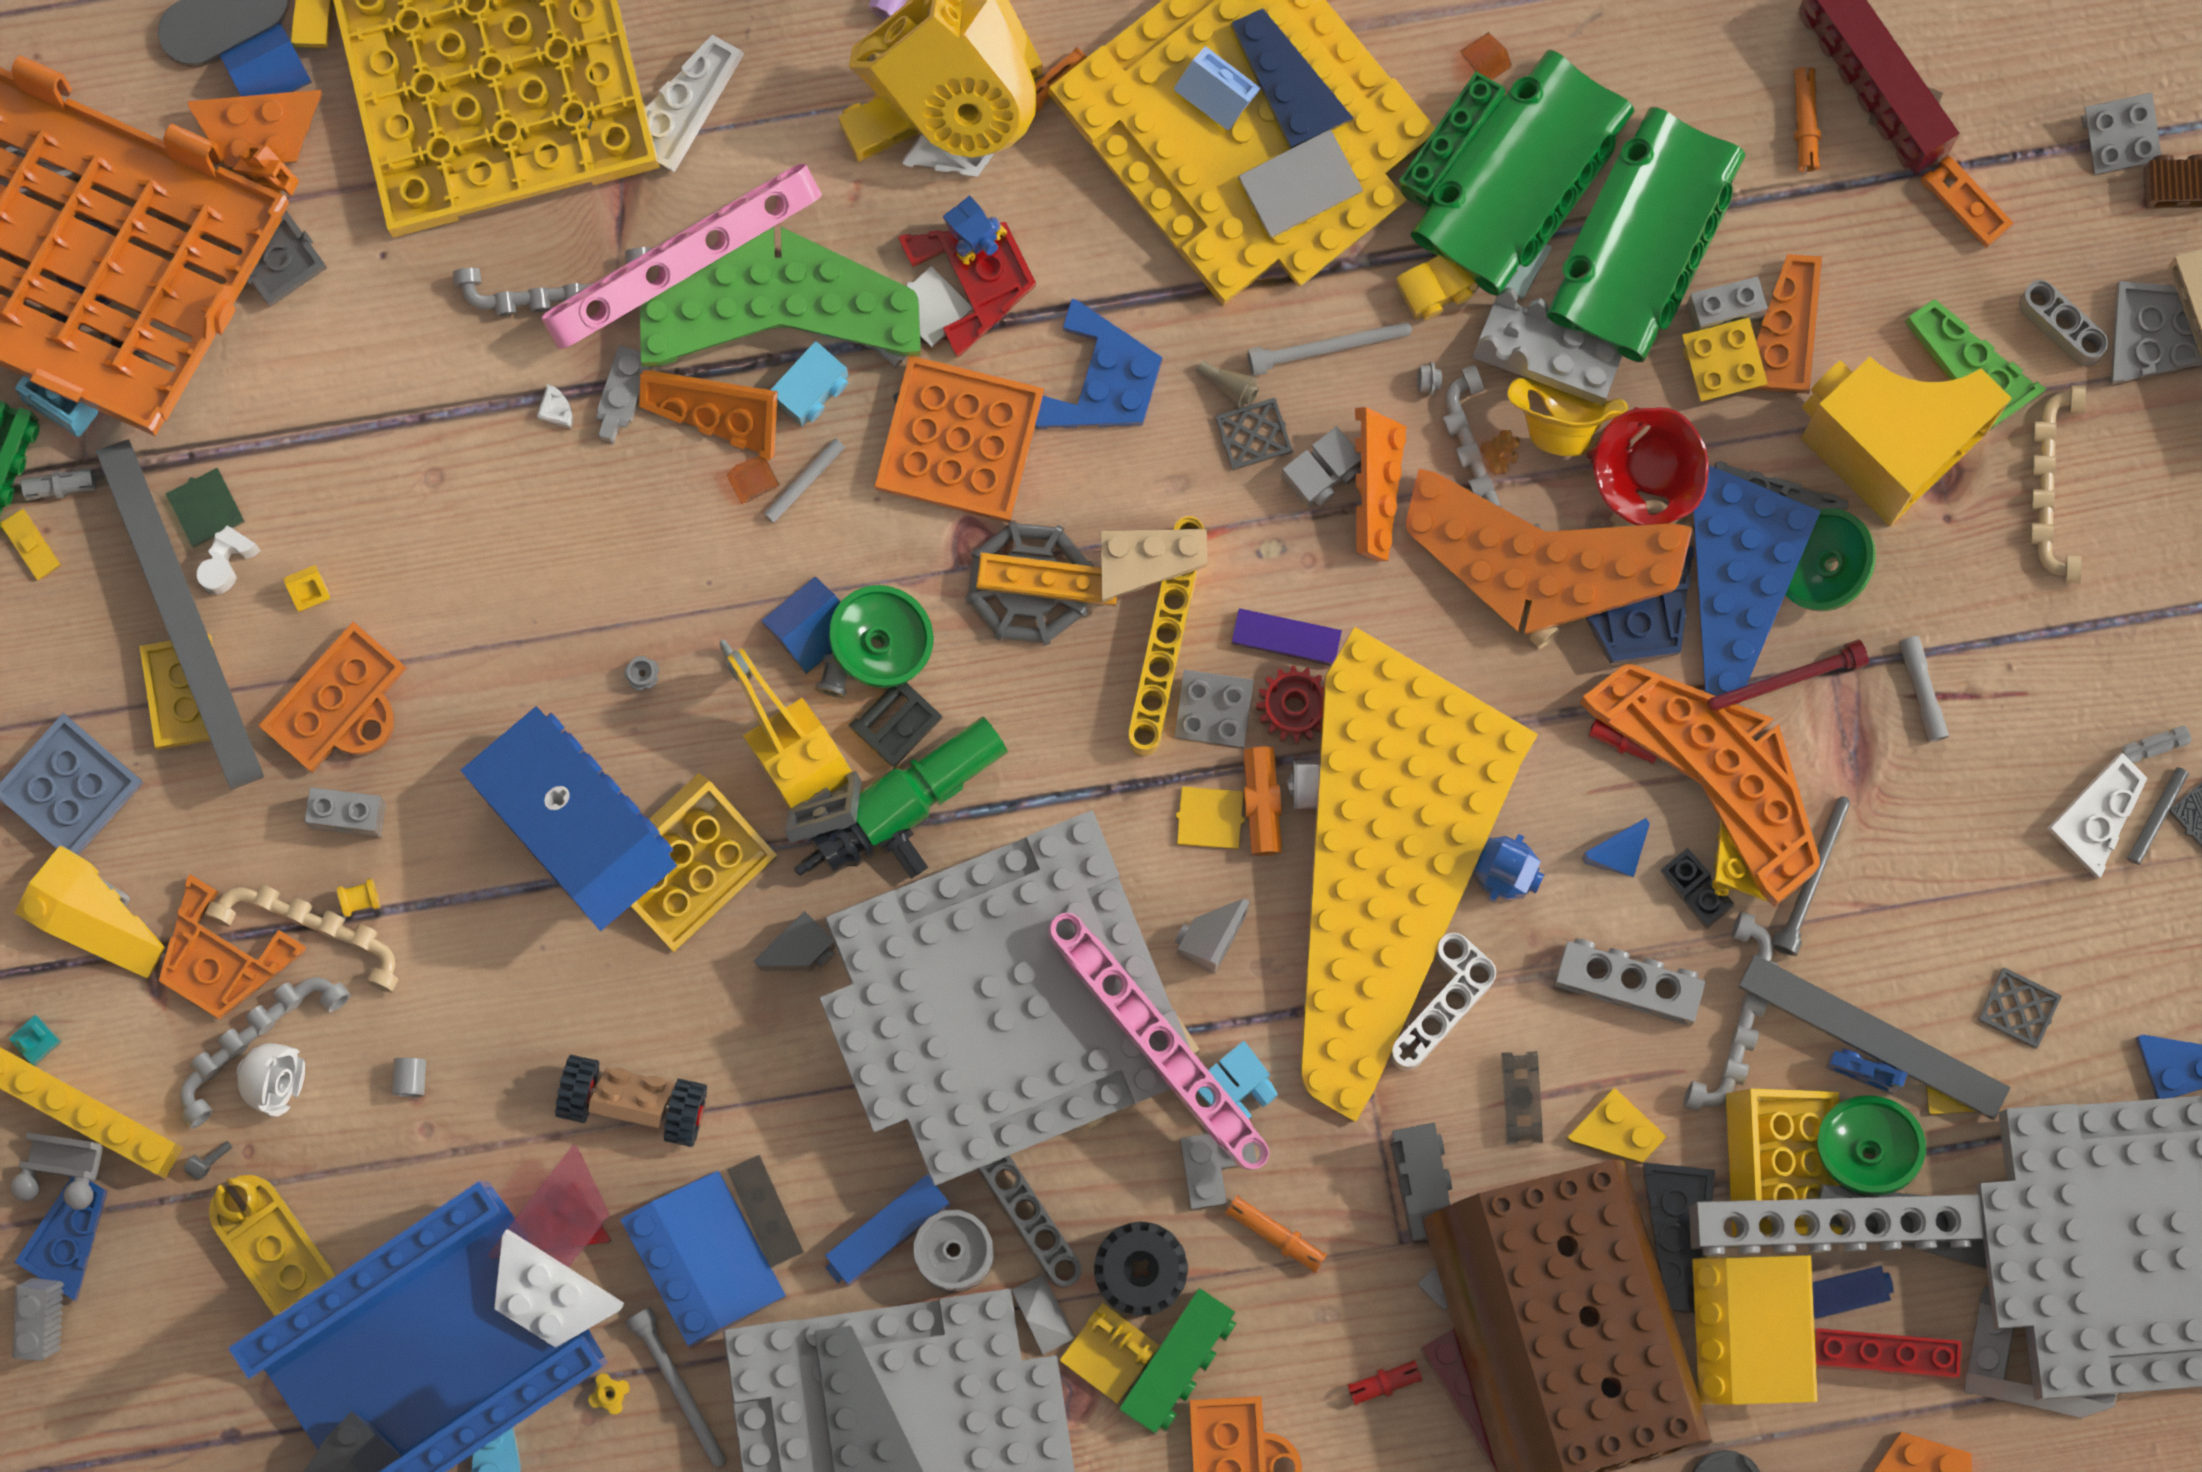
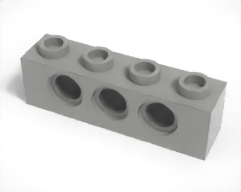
M1575 938L1574 943L1570 941L1566 943L1553 987L1688 1026L1695 1022L1706 982L1698 979V973L1683 968H1678L1677 972L1663 969L1664 963L1644 958L1643 963L1629 959V953L1618 949L1610 948L1609 952L1595 949V943L1584 939ZM1591 962L1602 964L1605 968V976L1601 979L1590 977L1587 973V964ZM1625 972L1635 973L1640 981L1639 987L1635 989L1626 988L1622 984L1621 975ZM1659 982L1669 983L1674 990L1673 997L1670 999L1659 997L1656 993V984Z

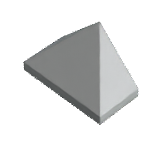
M1044 1274L1012 1289L1013 1295L1043 1355L1075 1339Z

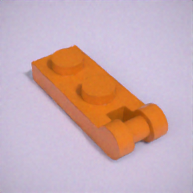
M1947 155L1938 162L1939 167L1933 172L1928 171L1921 177V182L1928 191L1934 193L1987 249L2010 229L2014 222L1952 157ZM1947 177L1955 181L1950 188L1943 183Z

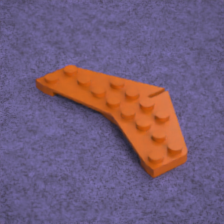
M1418 469L1406 518L1408 533L1519 633L1527 601L1532 602L1524 632L1526 635L1674 591L1681 579L1692 533L1691 527L1674 523L1545 532L1446 477L1424 469Z
M1626 664L1621 666L1585 694L1580 701L1581 705L1598 720L1701 784L1761 894L1773 907L1777 906L1811 878L1820 864L1818 851L1779 724L1758 741H1755L1753 738L1768 727L1774 718L1738 704L1718 711H1711L1707 707V702L1710 698L1715 697V695L1637 665Z

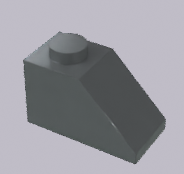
M804 911L754 960V963L761 971H811L817 965L820 968L824 967L834 957L835 952L833 949L836 945L834 940Z

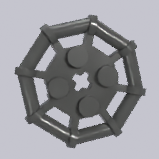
M1012 520L1008 522L1009 525L985 544L978 549L974 548L970 554L973 558L969 590L965 600L968 605H972L993 631L995 639L999 641L1011 639L1038 642L1046 646L1051 644L1050 641L1080 617H1086L1089 612L1086 609L1087 603L976 589L980 554H994L1013 539L1015 548L1007 556L1057 562L1051 553L1057 545L1072 564L1093 566L1092 561H1087L1065 534L1062 526L1050 527L1023 524ZM1020 537L1048 541L1044 548L1024 546ZM992 597L998 599L1002 607L1007 611L1003 620L998 617L985 601L986 599ZM1059 604L1068 608L1066 612L1046 626L1043 616L1052 612ZM1015 616L1036 619L1039 629L1010 626Z

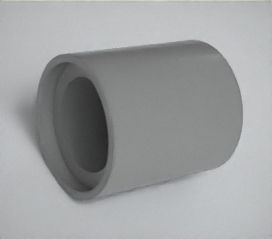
M394 1058L392 1095L403 1097L424 1096L425 1059Z

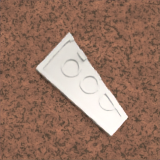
M711 35L682 66V71L671 82L667 81L659 90L661 93L647 107L645 106L659 164L674 173L744 55L741 50L714 35Z

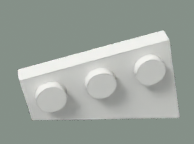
M2123 753L2118 754L2047 828L2096 879L2101 878L2106 868L2105 863L2120 838L2118 836L2126 818L2130 816L2147 780V777Z

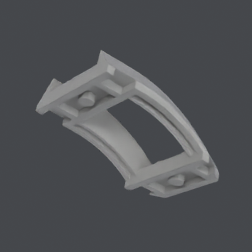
M1984 1286L1979 1301L1980 1308L1968 1373L1966 1372L1965 1393L2050 1410L2081 1419L2115 1407L2117 1394L2034 1401L2032 1385L2005 1380L2014 1328L1994 1330L1989 1287Z

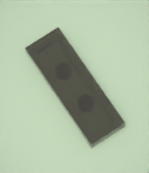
M757 1155L727 1169L771 1268L803 1254V1248L761 1156Z

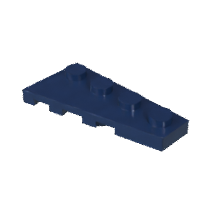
M1263 8L1231 23L1230 26L1289 149L1330 129L1332 131L1353 121L1352 115Z

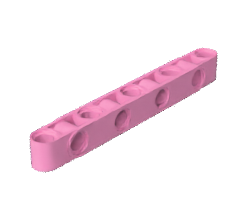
M805 163L793 166L550 309L541 319L557 348L569 347L819 199L822 194ZM775 195L777 198L776 207L772 211L766 212L764 207L766 199L769 196ZM712 230H717V242L713 246L707 247L705 242L707 234ZM658 265V277L651 282L647 281L646 272L648 268ZM598 300L600 303L598 313L591 317L587 316L586 308L591 301Z
M1062 913L1056 916L1048 926V937L1098 1002L1213 1140L1227 1152L1240 1168L1252 1170L1263 1166L1268 1160L1269 1148L1253 1128L1246 1115L1107 948L1088 930L1083 922L1071 913ZM1068 921L1073 925L1075 933L1072 939L1064 940L1057 935L1056 925L1058 922ZM1113 976L1119 980L1121 989L1118 995L1111 996L1104 992L1102 983L1105 977ZM1153 1032H1160L1167 1039V1046L1161 1052L1154 1051L1149 1045V1037ZM1201 1087L1208 1088L1213 1094V1102L1207 1108L1201 1107L1196 1102L1195 1095ZM1247 1143L1255 1144L1260 1152L1259 1159L1253 1164L1246 1162L1242 1156L1243 1147Z

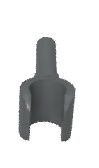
M226 1141L204 1160L195 1154L192 1155L184 1165L185 1172L194 1179H203L208 1174L211 1165L233 1148L232 1145Z

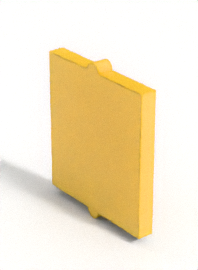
M1182 786L1180 812L1176 813V818L1179 820L1177 845L1239 850L1240 828L1245 821L1244 817L1241 816L1243 791Z

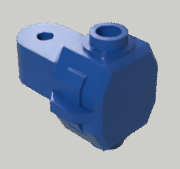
M1518 834L1515 840L1507 836L1489 838L1485 844L1472 876L1481 888L1490 895L1489 901L1495 903L1497 896L1507 901L1523 899L1529 891L1536 894L1545 874L1538 872L1541 861L1532 849L1522 842L1525 836Z

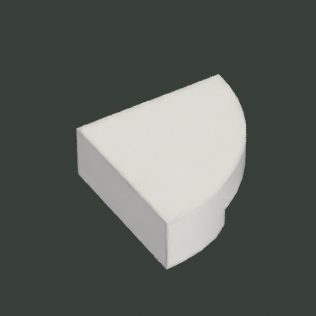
M547 384L537 414L538 420L571 429L573 414L569 402L557 388Z

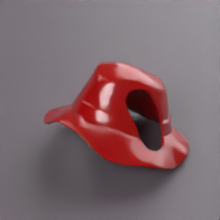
M1665 407L1638 408L1618 415L1607 425L1594 451L1593 470L1603 501L1625 521L1636 526L1669 524L1693 512L1702 501L1708 483L1709 460L1702 438L1683 414ZM1631 422L1649 424L1650 429L1626 451L1630 438L1628 424ZM1636 490L1662 497L1668 500L1669 504L1662 512L1650 515L1647 511L1646 502Z

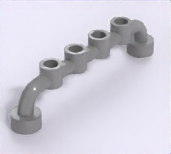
M639 247L626 250V264L652 248ZM463 268L452 272L454 286L461 287L464 298L469 304L478 309H495L496 316L515 315L516 306L530 305V312L549 311L551 309L550 302L565 301L593 284L575 283L556 288H533L522 292H499L494 295L482 296L475 288L476 285L482 283L479 268Z
M1474 364L1462 369L1463 377L1454 381L1447 390L1445 401L1449 415L1443 417L1450 437L1457 434L1462 447L1457 448L1456 452L1462 467L1470 466L1475 477L1468 481L1472 492L1502 508L1459 401L1460 395L1465 390L1469 389L1471 395L1485 390ZM1539 523L1534 525L1541 529Z
M1740 911L1733 927L1732 938L1747 942L1750 937L1755 938L1759 944L1757 956L1778 966V963L1771 961L1773 945L1769 933L1765 928L1754 923L1755 915ZM1747 992L1745 993L1741 1004L1739 1021L1732 1035L1729 1056L1722 1070V1080L1719 1089L1716 1092L1707 1093L1706 1084L1692 1080L1685 1094L1684 1108L1698 1112L1701 1106L1715 1107L1722 1105L1726 1102V1093L1733 1092L1736 1083L1744 1084L1749 1065L1742 1063L1745 1049L1753 1051L1759 1031L1751 1029L1755 1016L1763 1017L1767 1008V1002Z
M319 977L307 978L295 987L287 982L274 992L273 997L277 1002L267 1011L263 1006H258L248 1013L245 1020L250 1025L238 1034L235 1029H231L219 1038L218 1043L222 1049L212 1057L207 1052L198 1055L190 1064L194 1072L184 1081L180 1091V1101L185 1110L181 1118L189 1128L194 1129L202 1125L213 1113V1110L204 1099L196 1101L194 1098L195 1090L203 1082L214 1078L219 1073L220 1068L229 1060L240 1056L247 1049L248 1044L258 1036L270 1031L280 1017L286 1012L296 1009L302 1003L303 998L313 991L321 992L323 995L319 1001L329 1013L338 1010L351 997L350 992L342 983L333 985L327 979Z

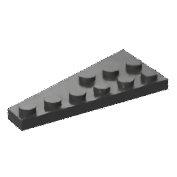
M852 1326L815 1330V1343L833 1472H923Z

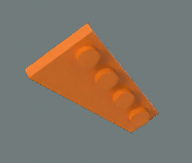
M1787 254L1756 340L1768 384L1752 388V390L1810 394L1822 256Z
M644 370L640 374L639 407L677 423L683 421L698 427V431L711 436L714 434L727 439L731 445L740 449L746 447L760 453V457L769 461L774 457L778 391L651 370Z
M1367 407L1355 408V420H1361V437L1355 438V453H1361V473L1356 474V488H1358L1362 496V505L1356 507L1357 553L1374 561H1388L1392 545L1394 515L1397 510L1396 501L1399 480L1402 474L1401 465L1403 450L1406 444L1407 426Z

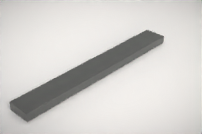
M1757 955L1752 957L1738 985V988L1884 1064L1908 1073L1907 1076L1991 1120L1996 1119L2011 1088Z

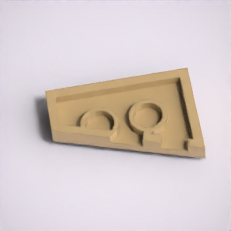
M1207 529L1101 531L1102 603L1112 600L1119 595L1144 589L1145 586L1163 580H1170L1207 567Z

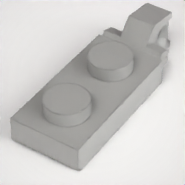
M618 346L597 409L596 419L602 421L598 436L602 441L614 444L619 427L627 429L629 422L632 423L639 402L640 374L644 370L650 369V367H642L640 351Z

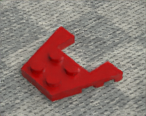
M1000 222L1007 233L1005 236L1000 235V240H994L998 245L996 252L992 255H987L981 250L975 254L973 261L971 259L968 260L969 264H964L957 256L956 245L959 241L955 239L950 231L941 232V230L928 231V234L912 236L911 234H904L898 237L899 243L912 268L945 253L974 313L943 327V332L956 358L962 356L1036 286V281L1006 222Z

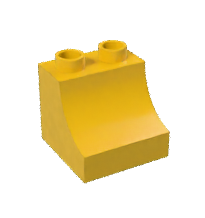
M1870 356L1854 372L1840 360L1811 388L1813 394L1801 407L1812 418L1801 439L1883 521L1891 526L1989 432L2012 398L1982 368L1967 376L1951 381L1923 382L1897 375L1884 368Z

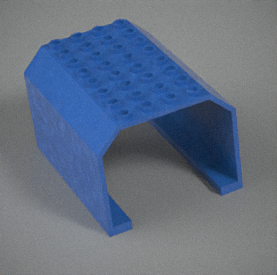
M478 1181L228 1348L248 1379H251L263 1370L267 1373L317 1450L328 1435L351 1411L367 1420L402 1455L401 1458L380 1472H447L608 1363L589 1329L555 1348L494 1309L503 1233L508 1229L530 1244L532 1243L489 1181Z

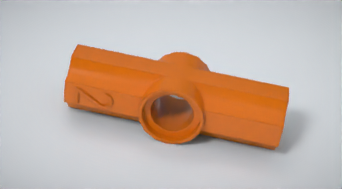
M1261 746L1244 749V773L1246 776L1244 803L1246 818H1249L1251 856L1281 854L1282 840L1279 816L1282 815L1280 786L1276 782L1274 747Z

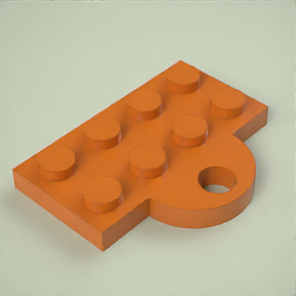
M353 621L258 726L311 773L321 765L335 748L355 756L374 753L388 742L395 725L392 705L384 694L407 668ZM370 722H376L381 726V733L374 740H367L362 735L364 726Z
M1262 1396L1189 1400L1193 1472H1274V1463L1279 1458L1290 1459L1294 1464V1472H1302L1301 1458L1294 1445L1283 1436L1264 1432Z

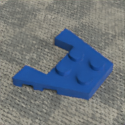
M1071 299L1063 331L1097 340L1078 404L1075 405L1043 396L1035 428H1077L1078 426L1097 425L1098 427L1142 426L1162 364V357L1078 300Z

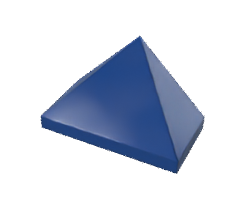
M1647 818L1586 851L1582 857L1584 863L1634 877L1650 825Z

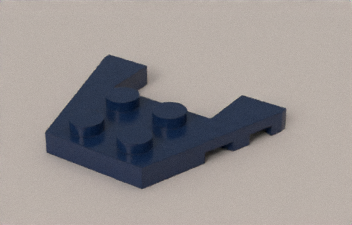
M1693 546L1688 547L1681 579L1674 591L1585 617L1610 664L1674 656L1681 652L1687 610L1685 609L1686 597L1691 580L1690 567L1694 557Z

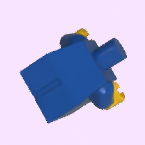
M970 195L943 215L950 233L959 241L956 245L957 256L964 264H969V259L973 261L975 254L981 250L987 255L995 253L998 245L994 240H1000V235L1005 236L1007 233L996 217H986L982 208Z

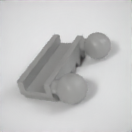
M27 1132L26 1139L32 1141L28 1162L20 1161L19 1168H22L21 1173L13 1178L10 1185L12 1195L17 1200L30 1201L37 1196L40 1188L39 1181L35 1177L36 1172L75 1177L74 1182L70 1183L64 1191L65 1203L75 1210H82L88 1207L93 1199V1191L88 1185L89 1180L96 1181L104 1146L89 1141Z

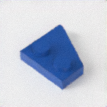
M2140 1035L2135 1038L2156 1099L2176 1098L2202 1090V1044L2149 1035Z
M1842 1049L1841 1052L1834 1051L1826 1065V1069L1890 1094H1894L1903 1087L1908 1074L1884 1063L1864 1060L1860 1054L1848 1049Z

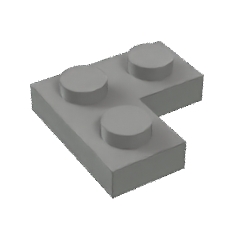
M1209 1134L1180 1138L1191 1210L1227 1205L1222 1169L1239 1166ZM1247 1143L1243 1147L1242 1156L1246 1162L1251 1164L1256 1162L1254 1144Z

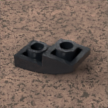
M1688 848L1661 869L1665 879L1706 929L1734 907V902L1728 896L1715 894V889L1712 888L1713 879L1711 878V873Z

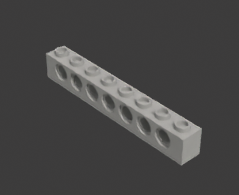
M1981 1195L1697 1202L1689 1205L1691 1249H1703V1255L1725 1254V1248H1738V1254H1759L1760 1247H1774V1253L1796 1252V1246H1809V1252L1831 1251V1245H1844L1845 1251L1867 1250L1866 1244H1879L1880 1250L1902 1249L1901 1243H1915V1249L1937 1248V1242H1950V1248L1972 1247V1241L1984 1238ZM1938 1213L1943 1214L1948 1220V1228L1945 1232L1939 1230L1936 1225ZM1903 1214L1908 1215L1913 1221V1229L1910 1233H1907L1901 1227L1900 1220ZM1868 1215L1873 1216L1877 1220L1878 1230L1875 1234L1870 1233L1865 1226V1220ZM1832 1216L1838 1217L1843 1224V1230L1840 1235L1835 1234L1830 1228ZM1797 1217L1804 1219L1807 1223L1808 1231L1805 1236H1801L1795 1230L1794 1222ZM1762 1218L1770 1221L1772 1225L1770 1237L1764 1236L1759 1230V1222ZM1726 1219L1732 1220L1737 1226V1234L1734 1238L1728 1237L1723 1230V1224Z

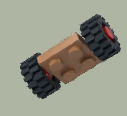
M569 1055L563 1069V1076H561L560 1088H558L555 1109L556 1117L585 1123L587 1116L593 1113L659 1128L665 1115L667 1120L664 1127V1141L688 1147L694 1146L706 1103L707 1084L680 1078L677 1079L676 1083L665 1081L659 1076L646 1077L632 1074L623 1068H605L598 1083L599 1060Z

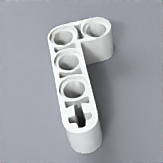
M1449 933L1443 936L1436 952L1438 962L1454 978L1401 1034L1392 1047L1391 1060L1400 1070L1409 1071L1418 1067L1488 991L1496 978V968L1493 962L1459 933ZM1451 942L1458 944L1462 949V956L1458 959H1449L1443 952V946ZM1476 966L1483 967L1488 972V981L1485 983L1474 982L1470 977V969ZM1456 992L1464 997L1465 1006L1457 1010L1450 1008L1446 1003V996L1449 993ZM1428 1018L1436 1019L1441 1025V1032L1434 1036L1426 1034L1422 1029V1022ZM1417 1037L1421 1043L1413 1053L1416 1059L1413 1060L1410 1057L1405 1060L1401 1059L1402 1050L1400 1046L1406 1049L1409 1048Z

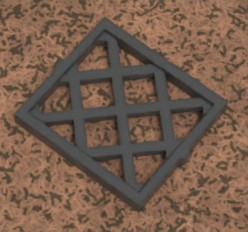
M1276 398L1215 416L1222 437V445L1226 449L1232 470L1293 452L1285 428L1286 423L1282 419ZM1265 407L1261 416L1252 412V410ZM1270 408L1276 412L1277 423L1265 418ZM1242 414L1238 423L1229 419L1230 417ZM1247 415L1259 420L1254 430L1242 425ZM1224 422L1235 427L1230 438L1225 435L1222 426ZM1262 423L1274 428L1269 438L1257 433ZM1239 430L1251 435L1246 445L1234 440ZM1278 430L1283 433L1286 442L1284 446L1273 441ZM1254 438L1266 443L1261 453L1249 448ZM1231 445L1243 450L1238 460L1232 457ZM1270 445L1279 449V451L1266 454ZM1247 452L1256 456V458L1243 461Z
M2003 967L1992 991L1988 994L1989 998L1978 1020L2037 1049L2048 1025L2052 1022V1016L2062 995ZM2007 978L2011 990L1999 994L1998 987L2002 979ZM2012 978L2026 985L2015 988ZM2029 989L2033 1001L2022 1005L2018 992ZM2035 989L2049 996L2038 999ZM2013 995L2017 1007L2005 1010L2001 998ZM1996 1000L2000 1012L1988 1016L1987 1010L1991 1002ZM2052 1000L2053 1006L2049 1014L2044 1016L2040 1004ZM2035 1006L2039 1018L2027 1021L2023 1009ZM2019 1011L2023 1023L2011 1027L2007 1015ZM2002 1017L2006 1027L1992 1021V1019ZM2041 1022L2043 1027L2038 1037L2034 1038L2030 1026ZM2025 1028L2028 1038L2014 1031Z

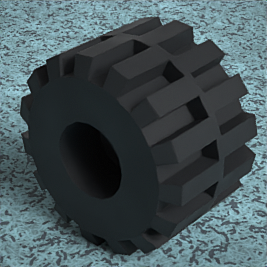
M1131 1222L1113 1230L1099 1246L1094 1262V1276L1102 1296L1117 1310L1133 1316L1153 1315L1170 1307L1181 1292H1183L1188 1273V1263L1182 1244L1169 1230L1151 1222ZM1135 1259L1138 1262H1142L1144 1259L1148 1260L1149 1265L1147 1269L1150 1272L1149 1276L1146 1278L1142 1275L1137 1278L1133 1277L1134 1267L1131 1265Z

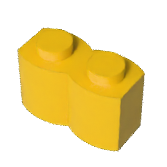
M1436 256L1396 278V285L1415 320L1424 317L1425 320L1432 319L1443 312L1442 306L1453 301L1456 305L1461 304L1474 296L1473 291L1477 289V283L1468 271L1441 256Z

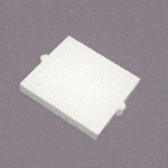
M932 266L916 281L908 282L907 287L916 292L919 300L920 337L931 348L945 337L943 327L966 317L973 311L971 305Z

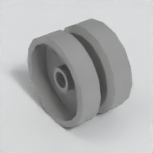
M944 1210L929 1217L919 1228L914 1241V1259L922 1276L935 1288L946 1292H964L979 1285L989 1274L994 1260L993 1242L986 1226L974 1215L961 1210ZM951 1244H958L960 1248L959 1255L956 1257L949 1256L947 1254V1247L951 1248Z

